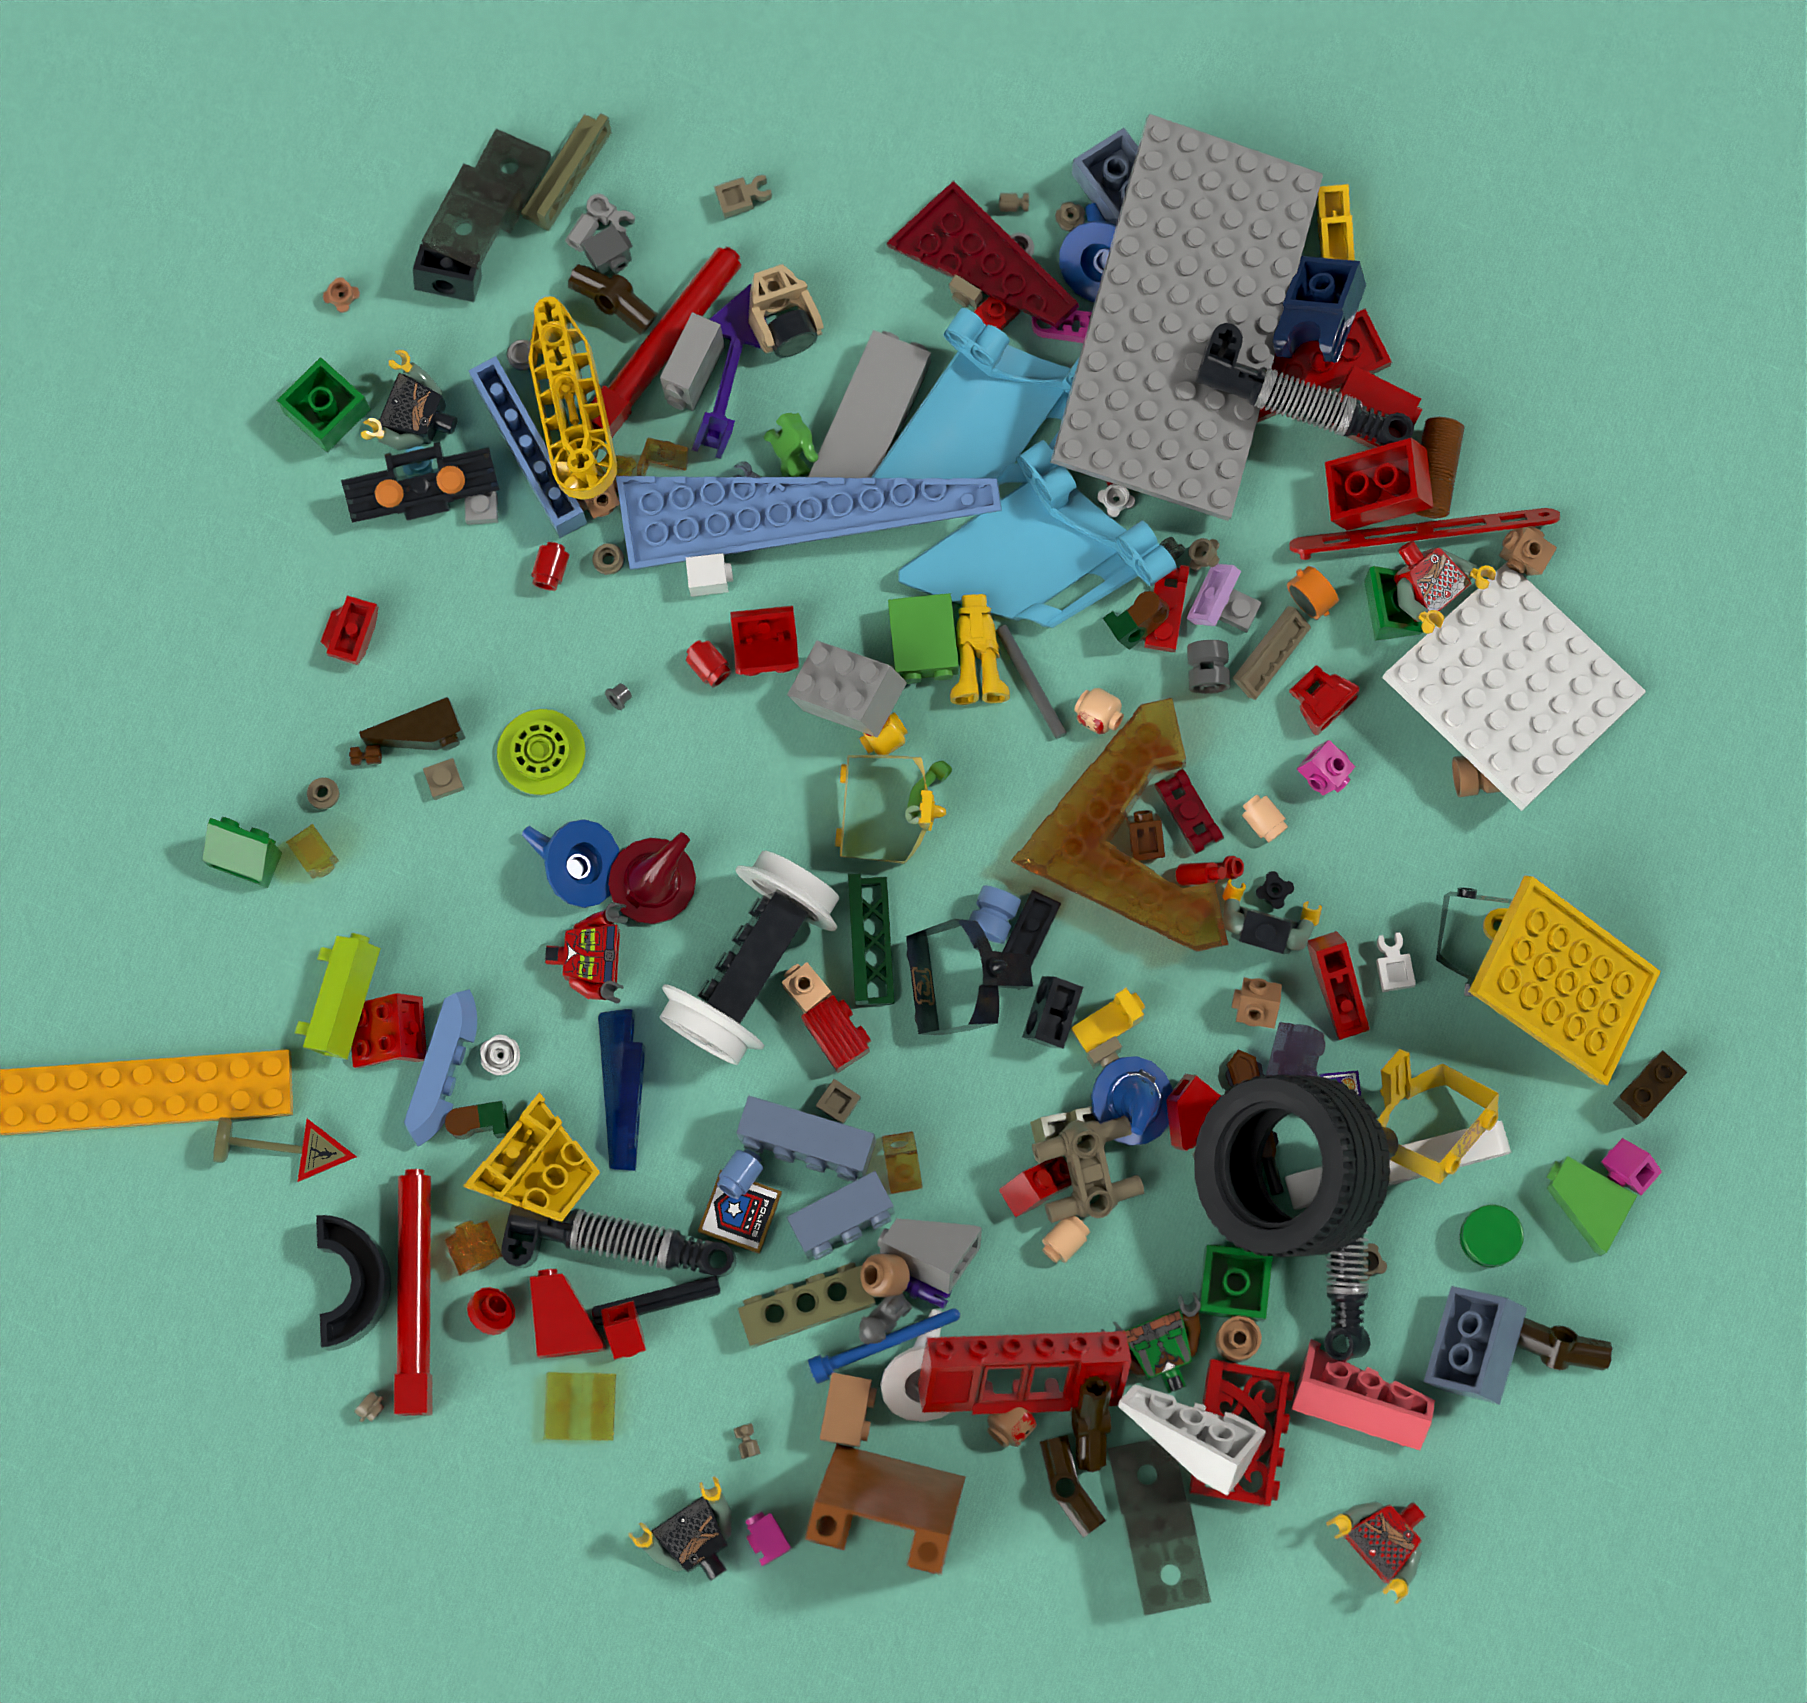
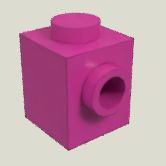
M1624 1138L1601 1161L1609 1172L1607 1175L1608 1179L1622 1187H1627L1640 1196L1662 1173L1650 1153Z

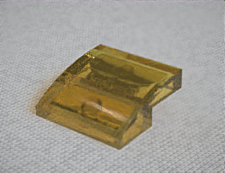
M547 1372L543 1440L613 1441L616 1374Z

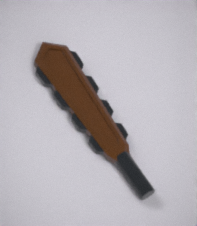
M1239 1049L1227 1063L1228 1070L1225 1073L1228 1084L1231 1087L1237 1083L1241 1084L1243 1080H1251L1252 1077L1264 1075L1262 1064L1257 1062L1256 1057ZM1271 1131L1268 1136L1262 1156V1163L1271 1195L1284 1192L1275 1161L1276 1146L1279 1144L1277 1133Z

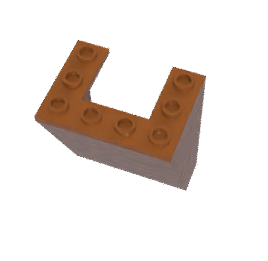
M836 1444L814 1501L805 1539L816 1544L845 1550L853 1515L915 1531L907 1566L942 1576L966 1476Z

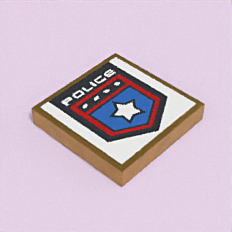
M718 1175L698 1232L760 1254L782 1191L754 1182L745 1195L741 1194L739 1199H734L719 1189L717 1186L720 1180Z

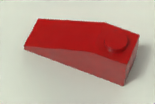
M1335 931L1308 940L1307 946L1314 972L1337 1038L1342 1040L1370 1031L1345 939Z

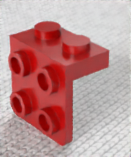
M793 605L730 612L736 674L756 676L763 672L772 671L786 673L799 667Z

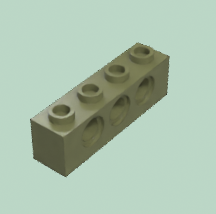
M855 1262L848 1263L836 1268L838 1274L825 1278L824 1273H820L806 1278V1285L794 1288L793 1284H788L775 1289V1295L763 1299L762 1295H757L743 1300L744 1306L738 1308L750 1347L755 1348L876 1306L874 1296L867 1293L862 1286L860 1275L863 1265L856 1267ZM835 1284H841L847 1289L846 1297L838 1302L828 1297L829 1289ZM804 1295L812 1296L816 1301L813 1310L801 1312L797 1308V1302L800 1297ZM772 1306H780L784 1310V1317L778 1323H770L766 1319V1312Z

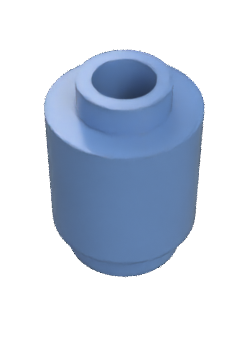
M749 1149L744 1151L736 1150L719 1174L720 1180L717 1183L719 1189L734 1199H739L741 1194L745 1195L763 1170V1166L760 1164L761 1158Z

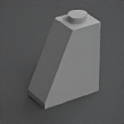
M897 1218L889 1229L885 1228L882 1231L877 1245L880 1247V1254L898 1255L903 1258L908 1265L910 1276L949 1294L979 1251L982 1228L975 1225Z

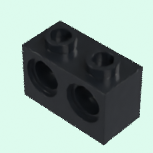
M1042 976L1022 1038L1050 1048L1064 1049L1084 987L1055 976Z

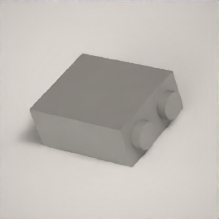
M695 313L691 314L660 376L665 399L672 407L679 410H684V408L694 410L725 348L721 324Z

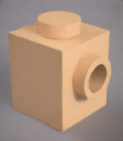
M808 962L802 966L796 964L784 974L786 979L782 981L783 988L803 1013L808 1012L832 996L830 989Z

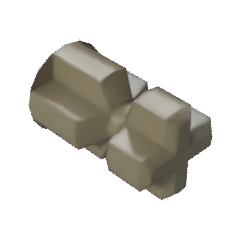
M751 1423L734 1428L735 1437L741 1438L743 1441L738 1445L742 1459L761 1454L757 1440L750 1439V1436L754 1433Z

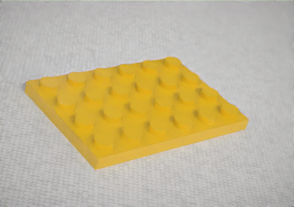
M1524 876L1469 992L1595 1082L1608 1086L1661 971L1536 878Z

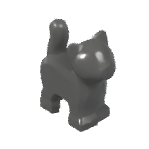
M903 1293L899 1296L886 1297L868 1317H862V1321L859 1324V1338L863 1343L877 1344L886 1339V1334H889L897 1326V1321L909 1313L912 1305L904 1298L905 1295Z

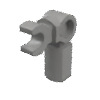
M592 195L587 201V213L580 216L565 241L572 248L582 252V242L594 235L599 227L598 223L601 222L606 226L613 224L619 233L622 231L626 233V229L621 227L619 223L626 220L633 224L635 217L629 211H618L617 207L609 203L604 195Z

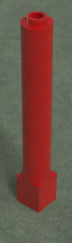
M727 246L725 249L717 247L608 387L604 385L601 388L611 438H613L631 415V407L669 360L691 314L695 313L703 317L742 267L739 262V254L732 248ZM596 396L593 398L590 404L598 403ZM601 415L592 419L594 430L603 429Z
M407 1169L405 1170V1175L398 1176L397 1374H394V1414L398 1416L432 1415V1375L430 1374L431 1176L425 1175V1170Z

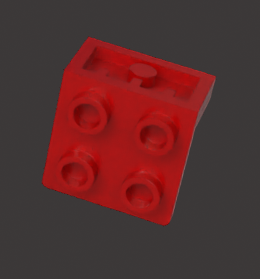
M395 993L365 1001L351 1046L354 1068H363L393 1060L412 1062L425 1060L427 1047L422 996Z

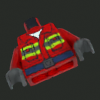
M611 903L605 910L594 913L574 924L572 930L565 932L564 946H546L545 963L547 965H563V977L569 981L570 987L589 1000H609L616 1004L620 1003L621 999L614 996V992L618 988H624L623 985L617 983L620 929L617 924L613 923H626L628 921L627 917L619 916L620 909L626 908L625 904Z

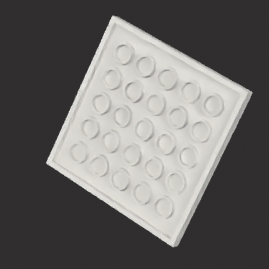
M1505 563L1496 571L1494 580L1487 579L1490 582L1487 589H1476L1444 619L1441 628L1436 626L1432 633L1427 634L1387 670L1382 678L1510 801L1523 811L1633 706L1646 691L1522 574L1511 570Z

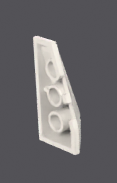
M1135 1384L1118 1404L1119 1408L1198 1480L1226 1495L1230 1493L1242 1478L1266 1432L1235 1414L1225 1412L1223 1417L1205 1411V1405L1195 1403L1194 1407L1177 1403L1172 1395Z

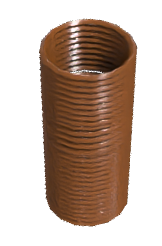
M1431 417L1425 421L1421 445L1427 448L1434 508L1416 512L1415 514L1419 516L1444 518L1450 514L1455 476L1457 475L1465 429L1464 425L1455 419Z

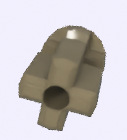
M1001 193L999 195L1001 212H1016L1019 206H1022L1024 212H1029V193H1024L1022 198H1018L1017 193Z

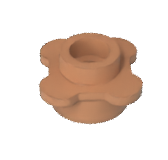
M338 277L330 283L327 291L323 293L324 301L335 305L341 313L347 312L351 302L360 296L359 289L351 287L342 277ZM344 293V296L339 297V294Z

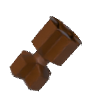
M380 745L366 746L365 752H361L359 747L350 748L349 757L352 766L361 765L362 760H366L368 765L382 763Z

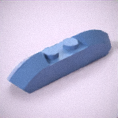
M470 989L456 992L444 999L404 1120L410 1135L418 1147L439 1131L445 1123L447 1114L454 1105L445 1101V1098L452 1095L455 1087L456 1078L452 1076L456 1065L460 1066L463 1062L466 1047L463 1046V1043H474L477 1031V1011Z

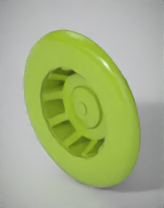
M549 709L527 711L514 718L503 730L497 746L498 764L507 781L515 788L534 795L551 794L568 786L581 771L585 759V742L578 726L566 715ZM561 736L563 740L557 741L555 737ZM518 747H521L520 752H517ZM560 748L565 749L564 755L559 754ZM523 758L525 763L521 766L519 761ZM559 760L560 763L554 767L553 764ZM529 768H535L536 772H530ZM542 769H550V771L542 773Z

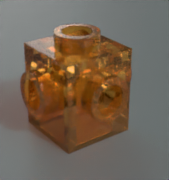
M473 1220L461 1223L454 1228L456 1233L445 1239L449 1254L460 1276L484 1269L503 1257L488 1221L474 1224Z

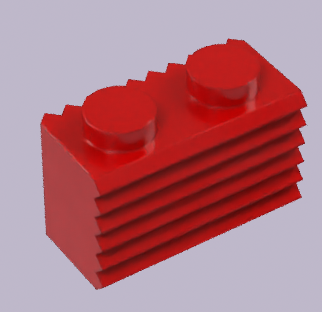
M834 995L804 1013L801 1019L835 1071L839 1073L870 1053L867 1044L871 1042V1039L861 1025L855 1028L849 1019L853 1013L845 1000L837 1001Z

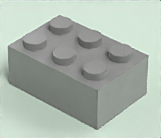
M816 641L787 695L804 712L878 737L907 682L891 665Z

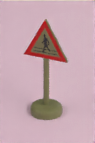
M220 1117L213 1161L217 1163L225 1162L228 1159L231 1145L301 1154L297 1181L300 1182L352 1160L357 1156L308 1118L306 1119L303 1146L232 1137V1120L227 1117Z

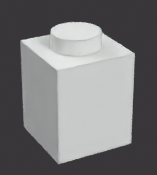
M723 553L686 558L691 597L729 592L728 582H733L731 563H725Z

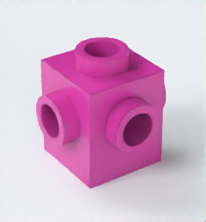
M1327 740L1313 748L1297 767V770L1308 780V784L1312 789L1324 796L1333 790L1337 793L1350 782L1351 779L1348 775L1356 766L1349 760L1343 750L1337 748L1330 740Z

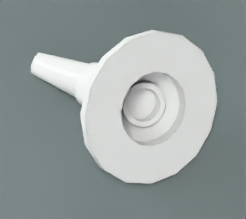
M933 1309L928 1318L940 1314L942 1311ZM941 1328L918 1336L913 1348L896 1356L884 1371L881 1381L883 1400L894 1414L906 1420L925 1422L942 1418L951 1413H922L918 1388L927 1337H940Z

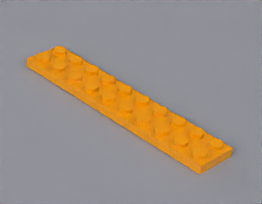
M290 1050L0 1069V1136L219 1121L220 1117L234 1120L293 1115L292 1059Z

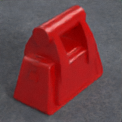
M1315 665L1289 689V692L1299 700L1301 704L1299 707L1313 734L1319 735L1357 700L1359 686L1337 674L1330 676L1318 665ZM1317 681L1320 686L1311 694L1308 693L1307 690Z

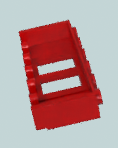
M1126 1331L927 1337L918 1384L922 1413L972 1411V1415L1006 1414L1017 1407L1026 1409L1029 1413L1071 1411V1408L1078 1407L1081 1385L1086 1382L1088 1377L1094 1376L1109 1382L1111 1388L1109 1406H1118L1119 1401L1123 1397L1131 1365ZM1068 1367L1063 1391L1059 1390V1384L1056 1379L1048 1378L1045 1381L1044 1392L1030 1393L1035 1368ZM1022 1368L1020 1379H1016L1012 1383V1393L994 1394L993 1384L986 1380L988 1369Z

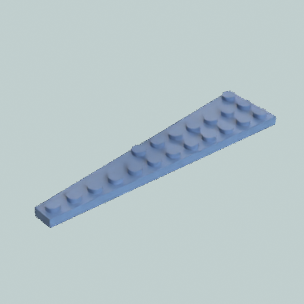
M616 476L630 570L686 562L687 557L721 553L723 555L1002 511L998 480L990 478Z

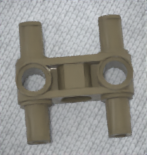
M1125 1115L1103 1123L1093 1120L1089 1122L1075 1120L1059 1132V1136L1032 1144V1151L1038 1163L1063 1155L1066 1156L1073 1192L1072 1196L1045 1204L1046 1214L1051 1223L1075 1215L1083 1218L1088 1216L1103 1218L1118 1205V1202L1144 1194L1143 1183L1138 1175L1111 1183L1104 1146L1105 1142L1132 1135L1130 1122ZM1087 1134L1086 1140L1081 1144H1077L1078 1139L1082 1135ZM1100 1194L1098 1200L1090 1204L1091 1198Z

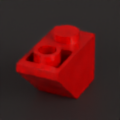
M1185 1074L1166 1099L1171 1145L1178 1150L1188 1151V1149L1196 1146L1198 1134L1205 1117L1221 1096L1197 1075Z
M1063 1156L1044 1161L1021 1172L999 1189L1015 1218L1038 1207L1072 1186L1067 1162Z

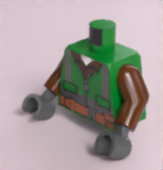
M1193 1293L1194 1300L1191 1304H1184L1182 1295L1178 1297L1181 1310H1175L1125 1330L1131 1356L1129 1372L1136 1377L1145 1376L1147 1381L1161 1376L1168 1394L1186 1387L1179 1368L1191 1364L1192 1357L1198 1353L1201 1326L1198 1313L1200 1303L1196 1293ZM1114 1321L1115 1331H1123L1117 1322Z

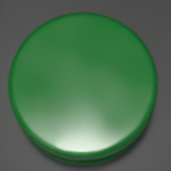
M1490 1204L1475 1209L1465 1218L1460 1228L1459 1240L1464 1254L1473 1263L1482 1267L1495 1268L1508 1263L1517 1256L1523 1245L1524 1232L1520 1220L1511 1210L1500 1205Z

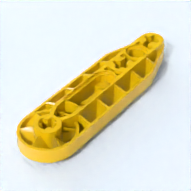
M548 296L540 299L534 307L535 316L528 358L553 476L560 489L569 497L580 500L590 499L604 493L612 485L617 474V460L592 348L564 305L555 297ZM581 340L585 343V353H577L575 344ZM538 354H543L545 363L536 368ZM589 365L592 378L582 379L580 369ZM548 379L550 389L542 393L539 380ZM595 390L598 403L588 404L586 394ZM574 395L577 397L582 424H578L579 417L575 407ZM563 399H565L568 406L570 423L573 425L571 427L568 425ZM554 404L556 414L547 418L544 405ZM601 415L603 429L594 430L592 419ZM559 430L561 440L553 444L550 431ZM598 449H602L607 455L598 463L596 460L599 452ZM600 466L608 468L604 476Z

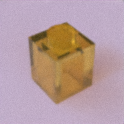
M313 824L286 842L312 879L317 876L321 878L328 875L334 870V864L339 862V859Z

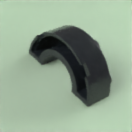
M316 1215L317 1248L323 1252L340 1255L349 1266L351 1275L350 1291L343 1303L333 1311L320 1314L321 1348L330 1351L347 1347L359 1341L376 1326L388 1304L391 1291V1275L384 1252L367 1232L345 1219L329 1215Z

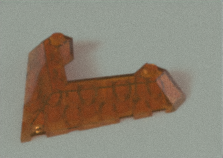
M1168 698L1141 704L1125 726L1107 744L1095 762L1091 763L1061 799L1055 810L1046 817L1031 835V838L1024 847L1011 859V862L1195 952L1228 946L1214 882L1182 889L1110 844V841L1154 774L1186 767V756L1173 699Z

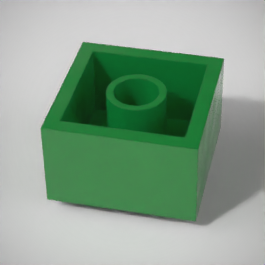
M321 357L277 399L283 413L327 453L371 410L366 398Z
M1207 1244L1203 1255L1199 1292L1200 1309L1198 1313L1225 1318L1242 1316L1253 1321L1264 1322L1267 1317L1273 1256L1255 1255L1253 1252H1246L1240 1248Z

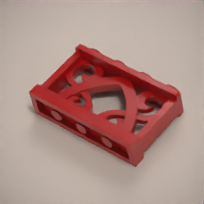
M1215 1359L1209 1360L1202 1405L1206 1406L1205 1411L1224 1417V1414L1220 1411V1404L1228 1402L1231 1407L1234 1399L1238 1403L1231 1414L1238 1416L1244 1407L1252 1416L1257 1426L1266 1431L1243 1474L1245 1479L1252 1483L1250 1475L1252 1472L1258 1471L1262 1475L1263 1482L1260 1489L1256 1492H1247L1237 1483L1233 1488L1234 1491H1230L1226 1495L1213 1488L1205 1487L1206 1483L1198 1480L1191 1474L1189 1494L1270 1507L1272 1500H1278L1280 1481L1275 1480L1276 1467L1282 1468L1285 1448L1279 1447L1281 1433L1287 1434L1290 1414H1284L1286 1400L1292 1401L1295 1381L1289 1380V1372L1229 1363ZM1222 1372L1252 1377L1247 1381L1243 1390H1241L1232 1383L1223 1380ZM1266 1380L1274 1386L1276 1394L1271 1403H1266L1262 1399V1394L1266 1390L1258 1392L1254 1399L1248 1395L1255 1383ZM1275 1410L1272 1428L1264 1413ZM1269 1449V1456L1266 1467V1465H1264L1260 1461H1257V1459H1259Z

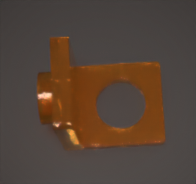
M647 438L637 465V476L646 475L650 462L686 471L688 467V447L677 445L670 441Z
M914 1132L882 1136L890 1192L893 1194L922 1189L923 1185ZM897 1141L908 1142V1144L903 1147L896 1148L890 1146L892 1143Z

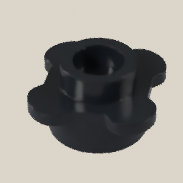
M1271 871L1266 874L1264 884L1256 889V895L1259 899H1264L1266 903L1272 905L1274 909H1281L1285 904L1284 900L1287 895L1294 892V885L1291 881L1281 879L1277 872ZM1274 887L1278 889L1277 893H1273L1272 889Z

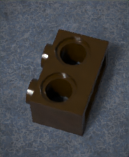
M1662 1050L1654 1056L1617 1097L1613 1104L1638 1125L1650 1115L1686 1075L1687 1071Z

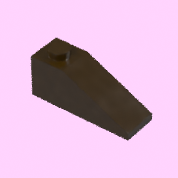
M448 697L359 732L366 746L380 745V747L439 750L441 748L442 750H450L457 747L461 740L466 739L454 707Z

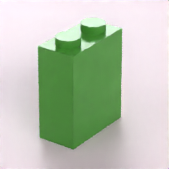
M951 593L888 599L895 671L907 684L918 683L921 681V678L934 677V680L943 681L953 678V675H959Z

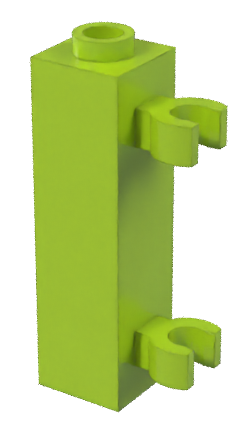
M351 933L350 938L336 936L333 949L320 947L317 960L328 962L313 1015L310 1023L298 1021L295 1029V1034L306 1036L303 1044L304 1048L324 1056L348 1059L381 949L370 944L369 937L357 933Z

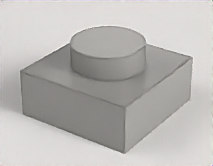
M497 491L465 498V521L467 525L498 523Z
M1233 589L1219 620L1247 633L1262 602Z

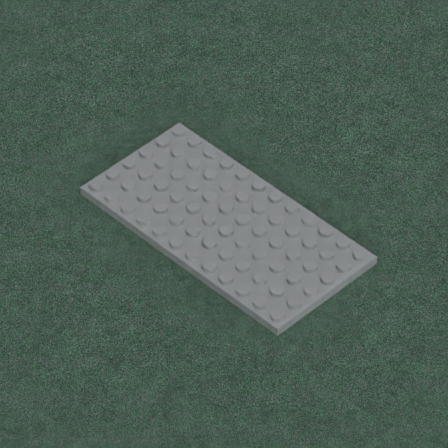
M1148 115L1050 463L1226 521L1231 518L1260 407L1250 405L1249 401L1245 398L1195 382L1207 342L1214 329L1223 323L1233 324L1242 332L1243 342L1237 359L1238 363L1256 369L1262 367L1271 369L1275 356L1273 345L1274 333L1284 309L1283 302L1291 280L1298 270L1323 177L1322 173L1158 116ZM1223 340L1222 346L1217 353L1220 357H1223L1227 349L1226 340Z

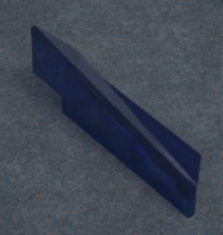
M632 1009L601 1012L598 1015L609 1167L612 1170L636 1171L646 1047L643 1042H633L635 1013Z

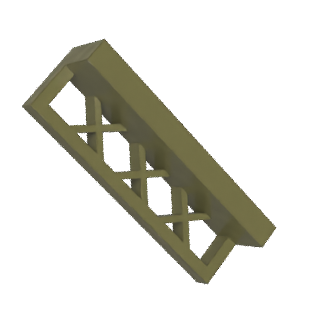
M600 113L595 120L584 114L522 210L523 218L547 231L551 229L612 133L607 116Z

